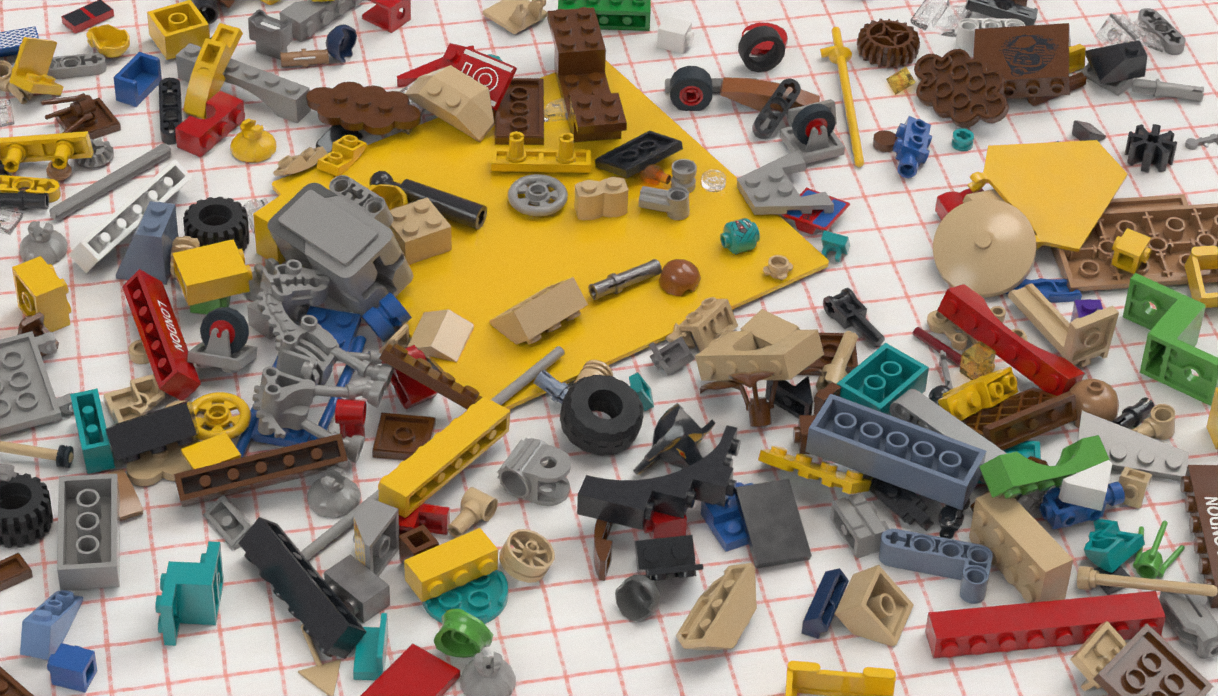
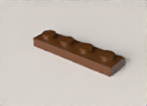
M388 344L379 358L465 409H468L472 404L477 403L483 398L475 388L468 385L465 387L455 382L456 379L452 375L434 370L428 361L422 358L415 359L408 355V351L400 345Z

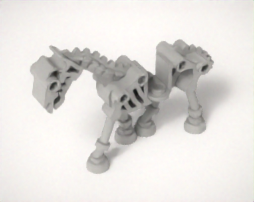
M294 259L288 260L286 264L276 265L273 275L268 274L267 270L263 269L260 293L257 296V299L261 300L258 302V308L264 310L261 316L262 318L269 319L268 326L274 327L273 334L276 335L275 349L279 353L276 368L265 367L262 372L260 386L256 385L254 387V392L257 394H253L252 400L255 402L253 409L259 410L256 414V417L259 418L258 431L263 435H271L274 432L275 438L281 437L284 439L286 433L281 428H291L294 430L304 429L320 439L339 433L334 432L332 434L307 419L310 405L315 396L340 397L347 400H355L356 397L362 396V398L367 399L370 405L378 408L384 391L387 390L390 384L394 367L389 364H382V360L379 359L382 353L377 354L376 351L359 353L342 350L339 348L337 340L327 330L323 329L317 323L316 317L312 315L303 316L299 327L288 317L284 310L289 309L290 306L304 304L317 306L327 300L330 278L323 276L322 271L303 268L301 262ZM336 361H341L355 369L357 375L364 378L369 376L371 381H374L373 383L367 382L364 385L358 386L354 384H345V387L325 386ZM353 435L352 438L346 436L343 439L347 458L352 462L357 463L363 449L365 436Z

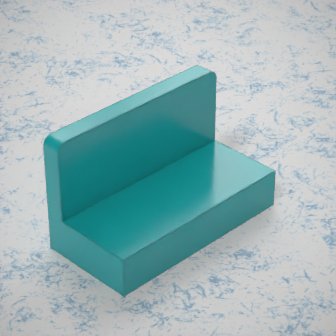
M381 613L380 627H363L367 633L356 645L353 669L354 680H376L385 671L388 643L387 613Z

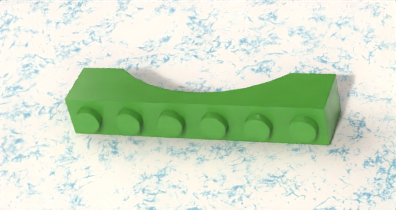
M1096 435L1082 438L1063 448L1060 459L1055 466L1038 464L1018 452L999 455L979 467L992 498L1004 495L1005 499H1009L1021 493L1022 495L1030 494L1038 489L1041 492L1054 486L1059 488L1062 486L1064 478L1105 461H1110L1100 436Z

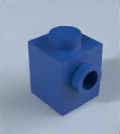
M61 643L56 653L50 655L47 663V670L50 671L52 685L86 693L98 671L95 651Z

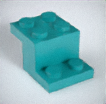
M208 541L207 551L201 554L200 563L169 561L166 573L161 574L160 590L162 595H157L155 611L160 613L158 633H163L164 645L176 646L180 624L216 625L224 585L220 542Z

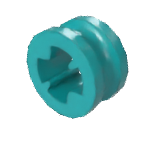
M962 128L953 132L951 145L954 149L969 151L973 148L974 133L972 131Z

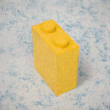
M234 239L172 253L174 274L188 306L250 292L249 281L253 280L252 271L249 265H245L243 250L237 248Z

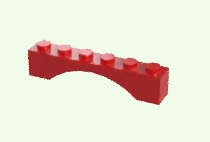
M962 284L947 289L937 311L1043 391L1059 396L1069 392L1070 388L1084 377L1085 373L1067 359L1045 351L1011 331L992 313L985 299L967 285Z

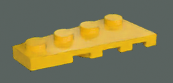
M771 446V449L760 450L758 458L760 462L789 472H794V469H797L798 476L807 479L819 480V478H822L821 484L828 487L843 488L842 492L847 494L869 491L871 480L863 478L864 474L848 469L846 473L837 470L838 465L824 461L821 464L812 462L813 458L808 455L797 453L795 457L787 454V449L778 446Z

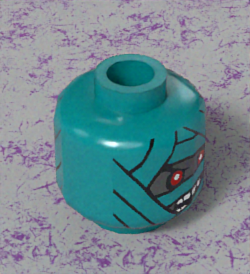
M747 218L726 223L723 233L720 234L722 246L728 248L733 254L753 250L760 240L757 225Z

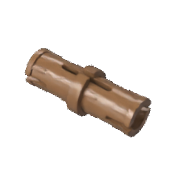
M305 48L297 52H280L281 67L303 65V68L308 65L329 64L327 49L306 51ZM315 56V58L294 60V58Z

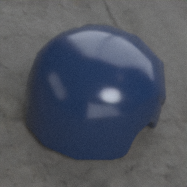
M343 24L336 26L328 33L325 42L326 49L334 59L345 63V57L353 56L352 48L357 40L356 30Z

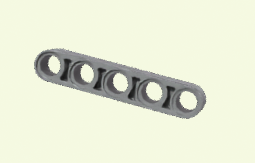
M915 389L908 390L890 406V412L893 417L986 450L984 463L999 455L1007 454ZM982 474L979 480L986 484V481Z

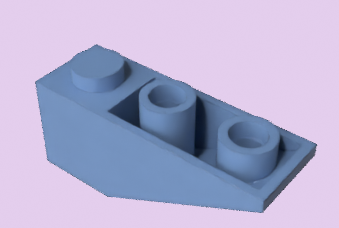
M67 590L57 591L22 621L20 655L48 660L51 654H55L60 644L63 643L80 609L83 597L74 595L73 592Z

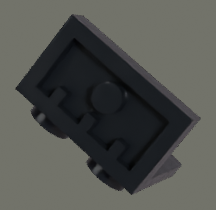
M693 535L634 541L638 575H646L651 580L656 581L668 579V573H674V577L684 578L697 576L696 570H704L703 564L695 563Z

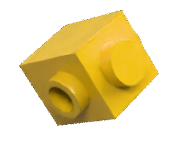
M1127 228L1123 236H1117L1113 244L1112 250L1114 255L1111 265L1135 274L1141 263H1147L1152 249L1148 248L1151 237Z

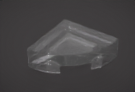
M563 98L553 100L546 105L544 109V122L567 120L568 113Z

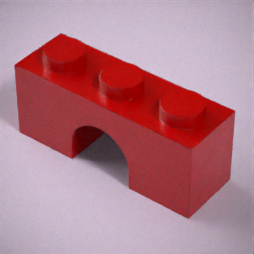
M219 91L205 103L207 119L189 116L175 128L177 148L201 158L245 120L244 100Z

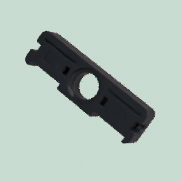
M966 0L965 8L969 11L997 19H1018L1024 22L1025 26L1034 25L1037 19V8L1032 9L1018 5L1012 0Z

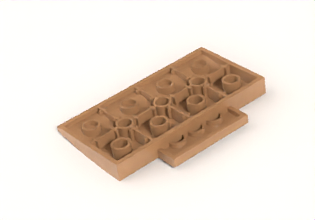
M1185 194L1112 199L1079 252L1055 247L1050 248L1063 279H1067V287L1070 292H1073L1074 289L1092 291L1129 288L1130 278L1134 274L1111 265L1114 255L1112 250L1113 244L1117 236L1122 237L1128 228L1151 237L1148 248L1152 249L1147 263H1141L1136 271L1137 274L1164 286L1189 284L1184 265L1191 254L1192 248L1200 246L1218 247V203L1188 205ZM1218 269L1200 270L1203 283L1218 282Z

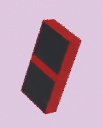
M97 0L61 16L62 23L74 33H78L113 17L114 9L104 1Z

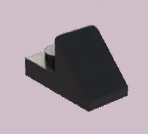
M805 377L796 386L786 380H780L774 404L798 419L799 415H812L813 398L809 377ZM767 380L765 397L768 401L773 380Z

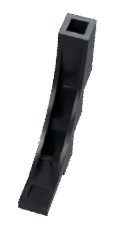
M727 425L720 443L712 452L693 465L675 473L641 480H613L586 475L578 492L577 514L643 530L647 519L652 520L654 512L684 519L687 509L693 508L695 500L725 507L728 497L734 496L737 480H733L732 456L738 455L741 440L737 439V427Z

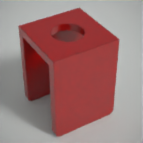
M368 0L376 5L362 14L363 20L393 33L411 20V0Z

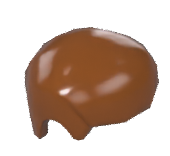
M674 259L664 265L659 278V284L667 293L682 296L688 289L694 292L701 280L698 268L692 262L685 259Z

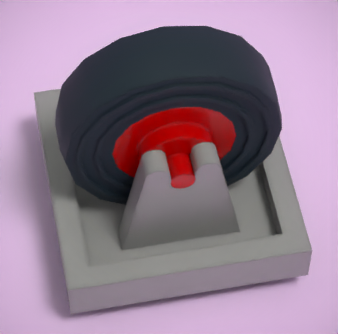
M823 104L806 106L795 116L791 127L780 129L779 137L789 151L798 150L806 164L844 155L845 146L833 132L836 124L835 116Z
M219 307L210 311L201 323L200 334L202 342L188 351L187 362L196 363V366L200 368H222V371L226 373H236L257 357L258 348L245 345L249 336V327L245 317L230 307Z

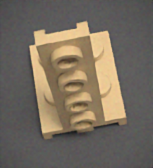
M1032 283L1008 293V298L1062 355L1061 357L1067 359L1073 365L1079 364L1081 367L1091 364V359L1095 357L1107 358L1119 311L1114 306L1097 310L1090 315L1076 318L1069 323Z

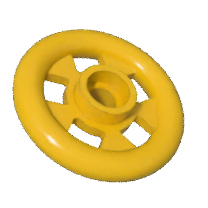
M225 392L209 393L192 402L199 430L195 437L200 440H206L225 432L230 439H234L249 426L251 420L250 408L243 399L234 394ZM237 409L240 415L232 416L230 411ZM199 411L205 412L204 418L196 417ZM229 424H232V425H233V427H231V428H229V429H226V430L223 429L224 427L228 426ZM204 425H207L208 427L213 429L209 431L203 429L202 427Z

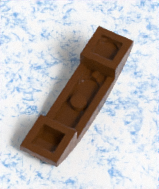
M597 519L594 530V567L598 579L605 581L612 562L613 541L608 540L613 523Z

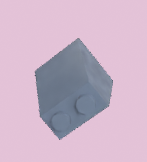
M149 202L116 272V279L129 280L141 269L162 281L164 285H167L171 275L172 243L176 237H179L175 204Z

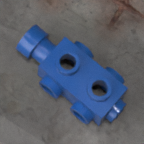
M908 116L904 124H899L895 134L898 138L892 149L896 153L895 159L899 160L897 171L904 178L914 177L917 174L920 163L925 164L930 152L927 148L932 140V135L929 134L931 124Z
M1119 482L1109 483L1102 511L1062 502L1059 499L1061 489L1054 487L1044 494L1043 501L1040 504V512L1043 519L1048 521L1053 530L1070 527L1074 524L1089 520L1094 521L1103 517L1106 505L1114 506L1124 503L1125 494Z

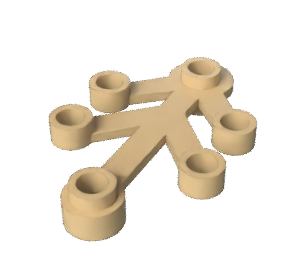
M994 306L990 309L1001 322L1005 320L1006 310L1003 307ZM937 310L928 314L927 324L930 330L938 334L944 333L951 341V346L954 349H965L969 339L977 348L979 355L990 356L993 353ZM954 329L963 331V333H957ZM1011 330L1027 341L1028 338L1023 330Z

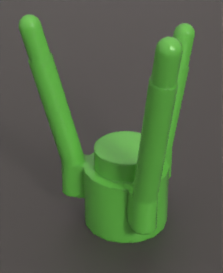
M1165 520L1158 530L1152 548L1143 552L1142 547L1136 552L1133 568L1143 578L1155 579L1157 576L1162 578L1166 569L1185 549L1183 545H1180L1163 563L1162 555L1158 552V548L1168 524ZM1140 526L1138 534H1143L1144 537V527Z

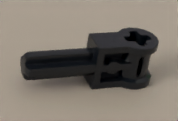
M844 288L839 294L833 297L827 296L823 299V307L827 315L835 319L844 329L853 326L876 348L885 341V337L866 319L867 308L857 299L855 293L850 288Z

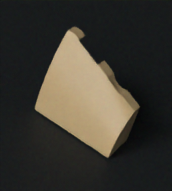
M154 374L130 380V387L105 393L103 400L114 423L117 424L145 415L165 398V393L159 389Z

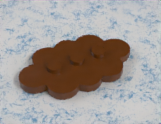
M953 49L948 51L943 57L937 54H926L917 60L914 66L915 75L920 81L916 89L917 97L923 105L933 106L935 113L939 117H951L953 123L961 128L971 127L979 120L986 123H996L1006 117L1009 105L1006 98L1002 95L1006 89L1005 78L999 71L989 70L987 63L983 59H971L965 50Z
M342 82L334 88H314L306 95L307 105L310 109L318 112L319 121L326 125H341L349 131L365 130L372 135H384L391 132L394 128L404 130L415 128L421 122L420 110L415 106L409 105V97L405 93L399 91L386 92L380 86L363 87L356 82Z

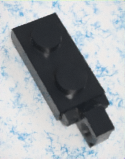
M877 478L871 480L869 492L904 523L906 522L911 525L915 521L925 531L934 524L930 516L924 512L928 507L916 493Z

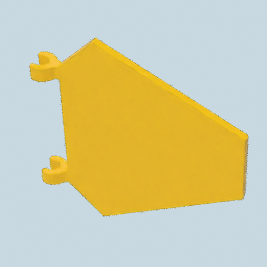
M1097 140L988 145L983 172L971 174L969 178L972 182L968 183L967 186L974 193L984 187L986 183H989L1006 203L1020 210L1033 227L1037 250L1042 245L1079 252L1128 174Z

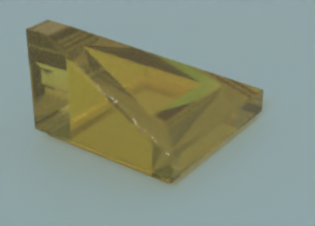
M907 67L886 79L895 95L916 83Z

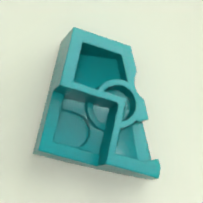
M1097 519L1093 522L1095 531L1089 533V541L1085 544L1084 552L1092 563L1112 573L1145 545L1143 534L1120 531L1117 521Z

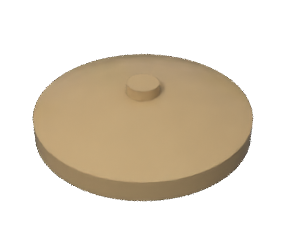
M976 199L957 206L940 222L933 239L935 265L944 281L951 287L965 284L983 298L1005 294L1020 285L1033 268L1036 258V238L1029 220L1016 207L995 199Z

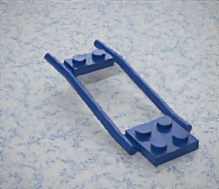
M314 306L309 307L307 315L316 317L317 323L337 340L339 348L346 352H363L367 339L361 335L356 337L361 324V314ZM278 355L272 367L276 368ZM345 365L336 386L345 387V384H349L355 369ZM330 397L318 423L320 427L328 430L335 415L337 400L342 398ZM252 406L249 426L240 434L236 448L242 458L245 455L251 438L255 442L283 447L319 438L304 429L294 430L291 428H281L286 433L284 439L281 437L275 438L274 432L271 435H263L258 431L259 418L256 417V414L259 410L253 409Z

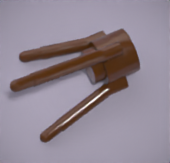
M82 93L77 96L41 101V105L73 102L70 104V107L45 115V119L48 120L72 112L75 117L79 116L80 119L62 132L71 133L85 121L93 119L92 113H95L96 106L90 95Z

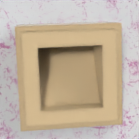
M405 323L379 350V353H382L388 344H397L407 348L409 344L408 324Z

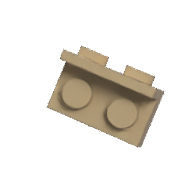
M715 297L703 300L701 306L694 312L689 313L686 319L679 325L681 331L692 332L700 352L738 327L728 299H716Z
M1108 621L1102 623L1070 659L1086 677L1085 682L1080 686L1083 691L1092 687L1096 689L1101 688L1093 678L1127 644Z

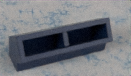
M840 568L825 571L803 620L801 634L819 639L822 632H827L849 582Z

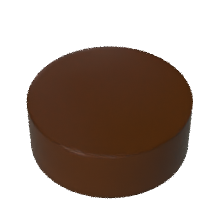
M878 131L873 136V146L878 151L890 152L898 137L891 131Z

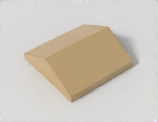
M449 309L424 312L407 347L415 345L429 359L431 356L457 362L474 329V324Z

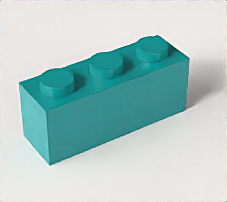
M98 388L70 394L87 474L115 468L110 442L105 430L106 424Z

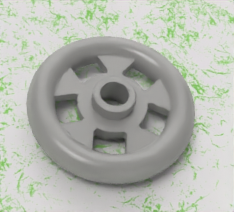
M534 174L521 177L508 190V200L511 206L520 213L529 216H547L556 213L564 207L568 199L566 187L556 178L547 175ZM548 187L553 188L554 191L549 192ZM518 194H525V198H518ZM550 199L556 200L551 204L547 203Z

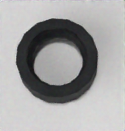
M759 26L749 30L742 36L738 44V52L749 70L760 73L775 68L782 61L785 55V45L775 29L768 26ZM766 41L774 42L771 50L760 57H750V53L756 45Z

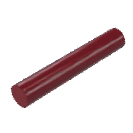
M916 327L914 329L913 336L939 353L940 350H943V352H946V358L961 367L965 364L966 358L922 328Z

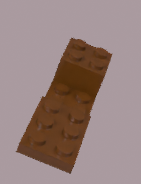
M594 7L547 11V20L555 46L554 71L570 132L574 136V143L621 139L622 131L627 130V121L619 93H611L605 74L606 48Z

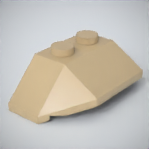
M451 65L419 76L405 93L411 101L478 142H481L495 125L488 87Z
M753 563L728 566L724 570L725 575L715 580L702 593L676 634L684 649L711 651L734 648L757 609L755 566Z

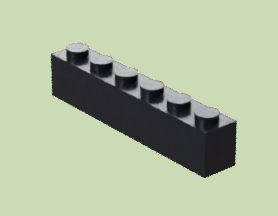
M258 517L238 543L246 552L244 554L245 558L259 568V575L275 588L273 590L274 594L288 604L290 614L304 624L303 630L309 636L317 640L319 650L328 657L334 655L346 659L367 631L282 528L275 522Z

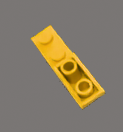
M219 23L212 38L205 39L189 80L183 108L185 114L206 119L205 103L220 91L226 79L223 72L243 35L240 28Z
M1006 367L943 394L944 397L940 398L938 403L940 407L962 421L979 410L991 408L1018 393L1017 379L1013 374L1012 367Z

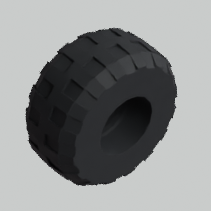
M609 375L583 377L571 385L563 399L560 410L561 428L573 445L587 453L600 456L618 454L629 448L633 441H635L643 422V404L636 391L622 380ZM592 411L604 412L612 419L600 418L594 415Z

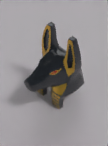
M676 403L657 422L653 433L652 448L635 467L633 472L639 475L659 459L682 469L700 461L703 457L697 445L711 431L715 422L712 419L701 428L684 411V408Z

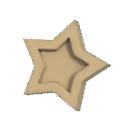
M677 323L674 325L673 333L665 338V340L671 343L682 336L688 348L694 349L695 347L691 339L692 332L681 331Z

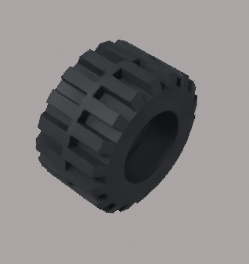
M208 197L205 200H198L196 204H191L184 213V234L191 238H197L200 242V247L234 239L238 249L244 251L247 248V244L250 241L248 213L240 202H234V199Z
M17 473L16 478H11L9 482L0 481V545H5V548H12V546L20 548L24 547V544L31 545L36 543V539H42L45 536V532H49L51 523H53L49 490L44 482L41 483L40 478H31V474L27 473L23 475Z

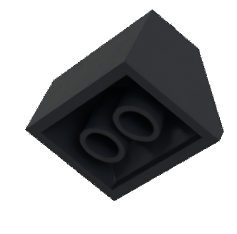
M191 400L111 425L105 429L116 461L123 459L125 464L140 459L139 453L150 450L151 455L168 450L166 445L176 441L178 446L193 442V436L199 433Z

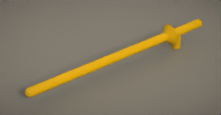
M833 27L831 33L834 46L820 49L821 57H829L832 63L837 64L854 163L857 167H862L864 165V157L847 69V62L851 59L852 52L849 48L843 46L840 28Z

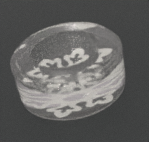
M708 170L702 174L701 186L709 192L722 191L726 187V175L719 170Z

